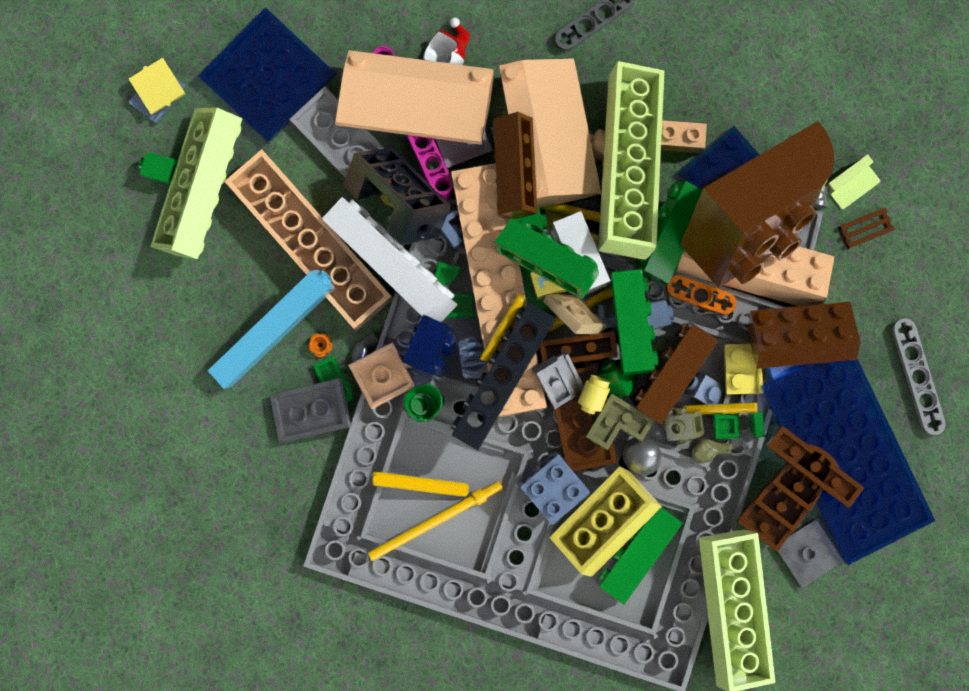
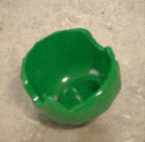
M425 383L414 386L408 390L404 397L403 409L407 416L416 422H428L434 419L442 409L443 397L439 389L431 384Z

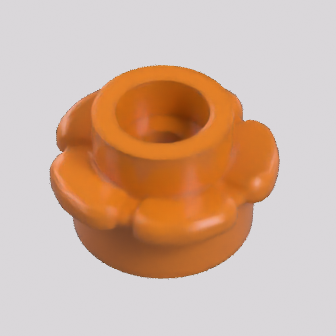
M318 333L314 334L310 338L308 349L316 357H324L326 353H330L332 350L331 339L324 333L321 335ZM319 343H322L323 346H322V347H318V344H319Z

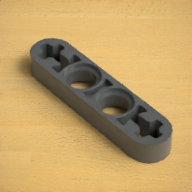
M601 0L557 32L555 37L557 48L563 52L573 50L628 11L634 5L635 0H628L629 3L623 1L618 4L617 8L619 11H616L614 4L610 0ZM601 7H608L612 15L606 19L601 18L598 10ZM589 21L592 24L591 31L582 32L579 29V23ZM574 27L577 35L573 36L570 39L571 44H561L560 42L562 41V35L566 37L570 36L571 34H573V30L571 28Z

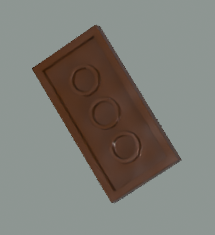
M597 365L576 369L583 385H585L586 380L590 379L591 375H596L598 372ZM582 391L576 393V397L554 409L564 459L573 472L617 463L613 442L609 449L605 450L585 438L600 412L596 411L595 414H590L581 410L582 405L578 403Z

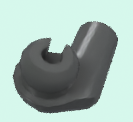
M373 332L354 345L353 362L367 356L368 349L379 342Z

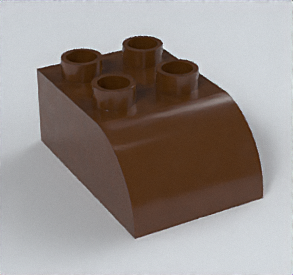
M817 121L703 188L680 245L718 288L734 278L741 284L749 282L763 269L765 265L763 260L771 255H774L779 261L784 260L800 246L802 240L798 235L815 218L817 212L813 207L834 165L833 145L828 133L820 122Z

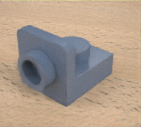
M457 209L453 212L449 210L440 232L453 251L462 245L460 238L463 237L455 224L453 226L450 225L451 222L459 217Z

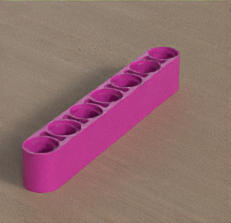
M380 46L373 51V54L394 56L392 50L386 46ZM405 135L426 181L446 201L450 200L454 195L453 181L434 139ZM421 141L429 143L426 148L421 149L417 147V144ZM432 162L439 164L435 170L426 168ZM443 183L449 186L443 192L436 189L438 185Z

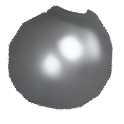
M645 437L642 442L632 438L624 446L623 460L633 474L647 476L654 473L660 466L661 451L657 443L649 437Z

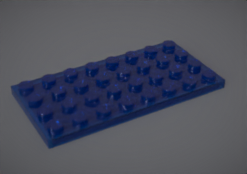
M858 358L857 360L800 365L760 385L779 427L784 426L806 444L815 445L825 450L836 461L840 470L864 487L850 508L845 507L824 490L816 502L846 565H850L936 521Z

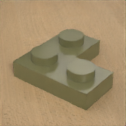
M610 394L585 438L605 450L609 449L619 430L642 442L655 420L617 396Z

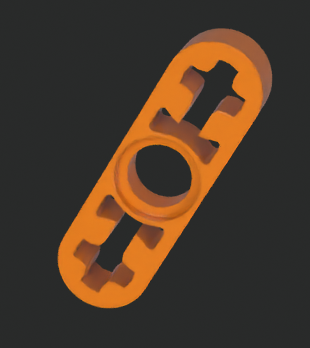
M677 275L671 278L669 284H666V291L670 297L707 311L725 316L732 313L736 308L737 302L731 293ZM677 281H680L683 288L689 289L690 285L694 287L690 291L689 298H686L685 295L688 292L680 290L678 294L674 293V288L671 287V284H676ZM697 289H704L708 293V299L705 302H698L695 299L694 293ZM713 293H716L717 296L714 299L722 301L724 298H727L728 304H731V307L722 310L719 303L714 302L713 307L708 304L712 301Z

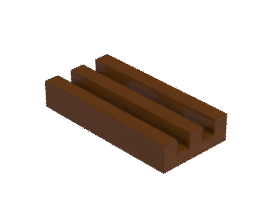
M886 207L839 226L848 249L895 230L894 226L891 225L890 217L887 216ZM879 215H881L883 218L879 221H876L867 226L847 233L846 229L870 220ZM885 224L887 227L851 242L850 240L851 237Z

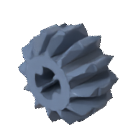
M468 337L460 340L458 348L463 376L466 379L479 378L483 371L487 373V364L480 359L484 351L482 339L480 337Z

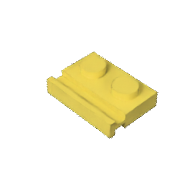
M723 345L725 394H762V368L756 369L752 345Z

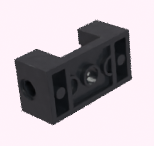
M393 147L354 153L343 185L357 200L369 198L371 195H385L395 205L386 230L400 245L439 237L451 205Z

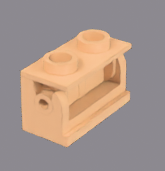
M662 120L661 150L702 154L705 149L707 124Z

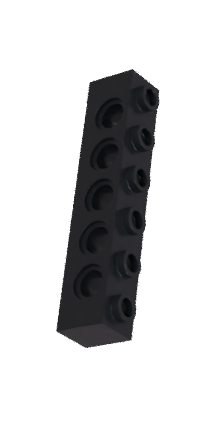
M531 303L526 308L521 306L514 318L518 323L513 330L508 328L502 339L505 345L501 351L495 350L489 361L492 367L488 374L483 371L476 383L479 386L475 396L470 393L463 405L466 408L462 418L457 415L450 427L453 430L451 436L476 451H479L556 319ZM523 326H530L534 330V336L530 339H525L520 335V329ZM515 347L521 351L522 356L519 360L512 361L507 357V351L510 348ZM499 369H504L509 374L508 380L504 383H499L494 379V373ZM486 391H491L496 396L495 402L491 405H485L481 401V395ZM472 413H479L483 417V423L479 427L469 425L468 418Z

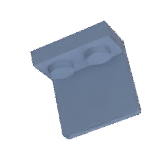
M555 451L517 482V485L551 524H555L590 493Z

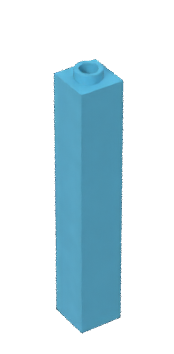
M310 271L208 370L223 389L232 387L335 289L331 284V277L324 271Z

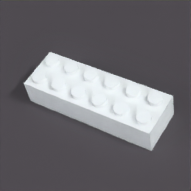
M341 197L322 218L422 317L434 325L438 326L458 305L452 300L455 295L439 281H436L437 278L428 269H425L411 253L403 248V245H400L387 233V230L379 222L375 221L353 199L348 202Z

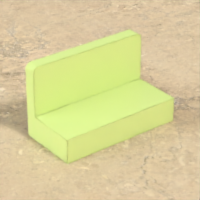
M866 155L826 185V187H829V194L841 209H845L880 183V179L870 168L873 160L869 155Z

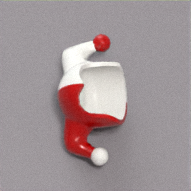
M452 18L449 22L450 26L455 28L457 36H452L443 30L437 31L426 47L423 60L463 65L466 58L465 49L469 43L470 34L460 25L458 18Z

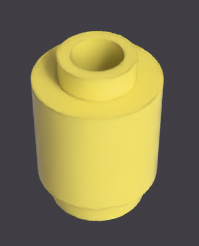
M591 375L590 379L586 380L578 403L582 405L581 410L590 414L602 411L610 388H608L610 382L595 375Z

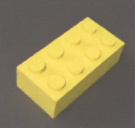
M619 466L549 538L581 574L592 577L662 506L630 471Z

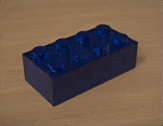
M423 314L402 360L407 370L432 381H435L436 377L441 378L447 366L444 359L447 354L452 355L457 344L453 328Z

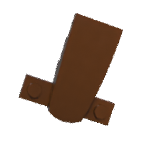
M780 426L766 447L786 461V463L759 491L736 522L746 530L758 533L759 540L775 552H778L790 534L795 532L806 514L812 510L823 490L845 507L850 508L864 487L840 470L836 461L825 450L815 445L806 444L784 426Z

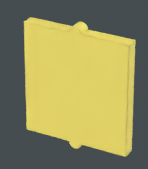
M163 58L148 67L144 66L142 71L129 78V81L151 115L166 106L170 107L172 102L186 94Z

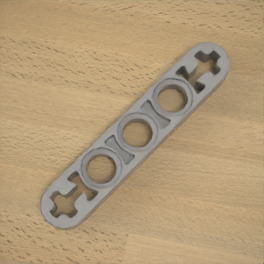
M900 319L893 324L892 334L920 425L926 434L938 435L944 431L946 423L917 328L910 319ZM901 323L905 327L909 326L910 331L907 332L908 340L913 338L914 342L902 345L901 341H905L906 338L904 333L899 334L898 329L901 328ZM911 346L916 349L917 357L915 360H908L906 358L905 349ZM915 370H920L924 374L925 379L921 384L915 383L912 379V374ZM924 393L932 398V403L927 408L923 407L919 402L920 396ZM936 410V413H931L933 420L939 421L936 431L933 428H928L927 423H930L931 419L929 415L924 416L923 412Z

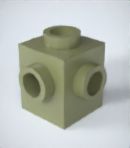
M687 407L672 409V413L668 414L663 422V431L667 434V441L676 440L677 444L691 443V439L704 435L701 410L687 411Z

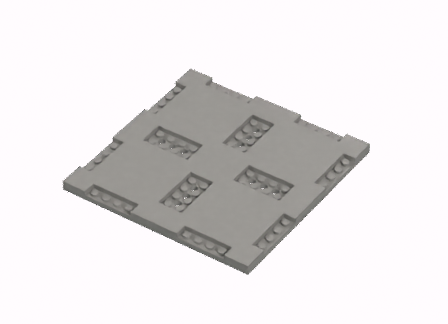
M451 198L447 201L451 205V212L456 209L458 210L455 199ZM458 217L450 225L453 226L455 224L462 233L460 218ZM543 229L544 233L550 235L551 230ZM441 233L437 238L411 244L409 253L434 276L438 262L462 267L458 278L445 287L452 293H473L463 237L460 238L462 245L454 251ZM598 251L609 279L612 272L634 270L637 264L636 258ZM674 271L672 277L680 275L731 293L736 299V308L729 315L722 316L670 297L666 291V284L656 283L648 278L649 290L645 291L646 301L655 303L666 300L667 306L671 305L674 314V320H671L669 327L654 330L655 340L651 341V344L663 338H668L669 344L673 346L678 339L675 334L683 323L687 325L690 321L719 340L698 370V373L707 375L724 387L723 345L751 344L748 331L750 311L785 308V306L723 286L718 288L714 283ZM677 281L676 284H671V287L674 288V293L678 294L680 290L688 292L685 295L686 298H689L690 291L694 287L690 285L689 289L683 288L680 281ZM606 288L586 295L583 299H579L582 302H584L585 300L591 298L592 296L596 295L597 293L603 291ZM697 289L694 297L698 302H705L708 299V293L704 289ZM396 291L376 350L393 342L415 386L425 383L433 385L444 396L445 402L434 419L428 422H416L409 418L403 409L404 397L408 391L374 409L370 408L363 392L361 393L304 567L676 691H685L708 620L699 538L736 531L738 524L736 520L741 515L765 438L751 437L750 413H733L739 414L740 439H713V414L702 415L704 435L691 439L692 442L686 444H677L676 440L667 441V434L663 431V423L661 425L656 421L653 422L645 437L651 438L659 446L661 451L660 466L652 477L635 474L633 476L657 500L663 509L683 524L628 601L623 605L598 586L601 582L598 580V577L606 567L610 569L615 563V560L612 559L613 556L592 577L583 575L549 537L620 466L619 459L623 456L624 446L633 437L619 430L613 440L617 463L574 472L590 493L555 524H551L540 510L535 517L527 516L525 506L532 501L517 485V482L554 451L565 461L555 410L545 391L546 409L497 418L479 451L451 436L453 430L450 427L458 415L454 412L455 403L458 401L465 402L470 393L475 396L479 389V386L476 385L479 378L466 379L463 376L458 348L460 340L468 337H480L482 339L475 298L474 318L444 319L436 326L430 321L425 320ZM568 291L560 293L561 295H573ZM713 293L712 301L708 304L713 307L714 302L719 303L722 310L731 307V304H728L727 298H724L722 301L714 299L717 296L716 293ZM610 297L600 303L603 305L605 318L615 317L613 297ZM596 306L591 308L590 310L592 312H596ZM551 309L544 311L555 318L558 317ZM564 324L548 333L543 341L591 334H575ZM615 334L618 357L614 360L620 359L618 338L617 334ZM538 348L536 354L539 365L541 364L540 350ZM662 351V352L659 354V356H658V365H657V366H659V365L662 363V361L664 360V359L661 357V355H662V353H663L664 351ZM606 360L582 364L584 367L597 365V370L599 371L601 364ZM762 368V394L726 395L724 391L718 404L757 403V412L763 413L766 435L784 376L774 381L769 380L766 368ZM649 373L634 374L638 383L629 395L633 402H635L633 396L641 385L645 387L649 382L647 377ZM486 391L481 395V401L485 405L494 403L491 391ZM682 394L672 409L687 405L704 404L693 397ZM472 413L469 416L468 423L470 426L479 427L482 424L477 418V413ZM702 439L718 443H731L733 445L731 454H719L709 462L696 463L692 458L693 448ZM671 470L678 472L680 476L679 482L675 485L669 484L666 480V475ZM373 472H383L468 484L469 490L468 495L462 497L375 486L372 484ZM497 481L501 483L503 490L487 498L485 503L479 506L476 504L376 560L371 561L367 552L470 497L471 493L479 488L482 490ZM522 526H527L531 530V537L526 541H522L517 537V531ZM628 540V541L622 546V548L625 549V547L628 545V543L630 542V540ZM514 550H519L524 555L523 561L517 565L509 560V555Z

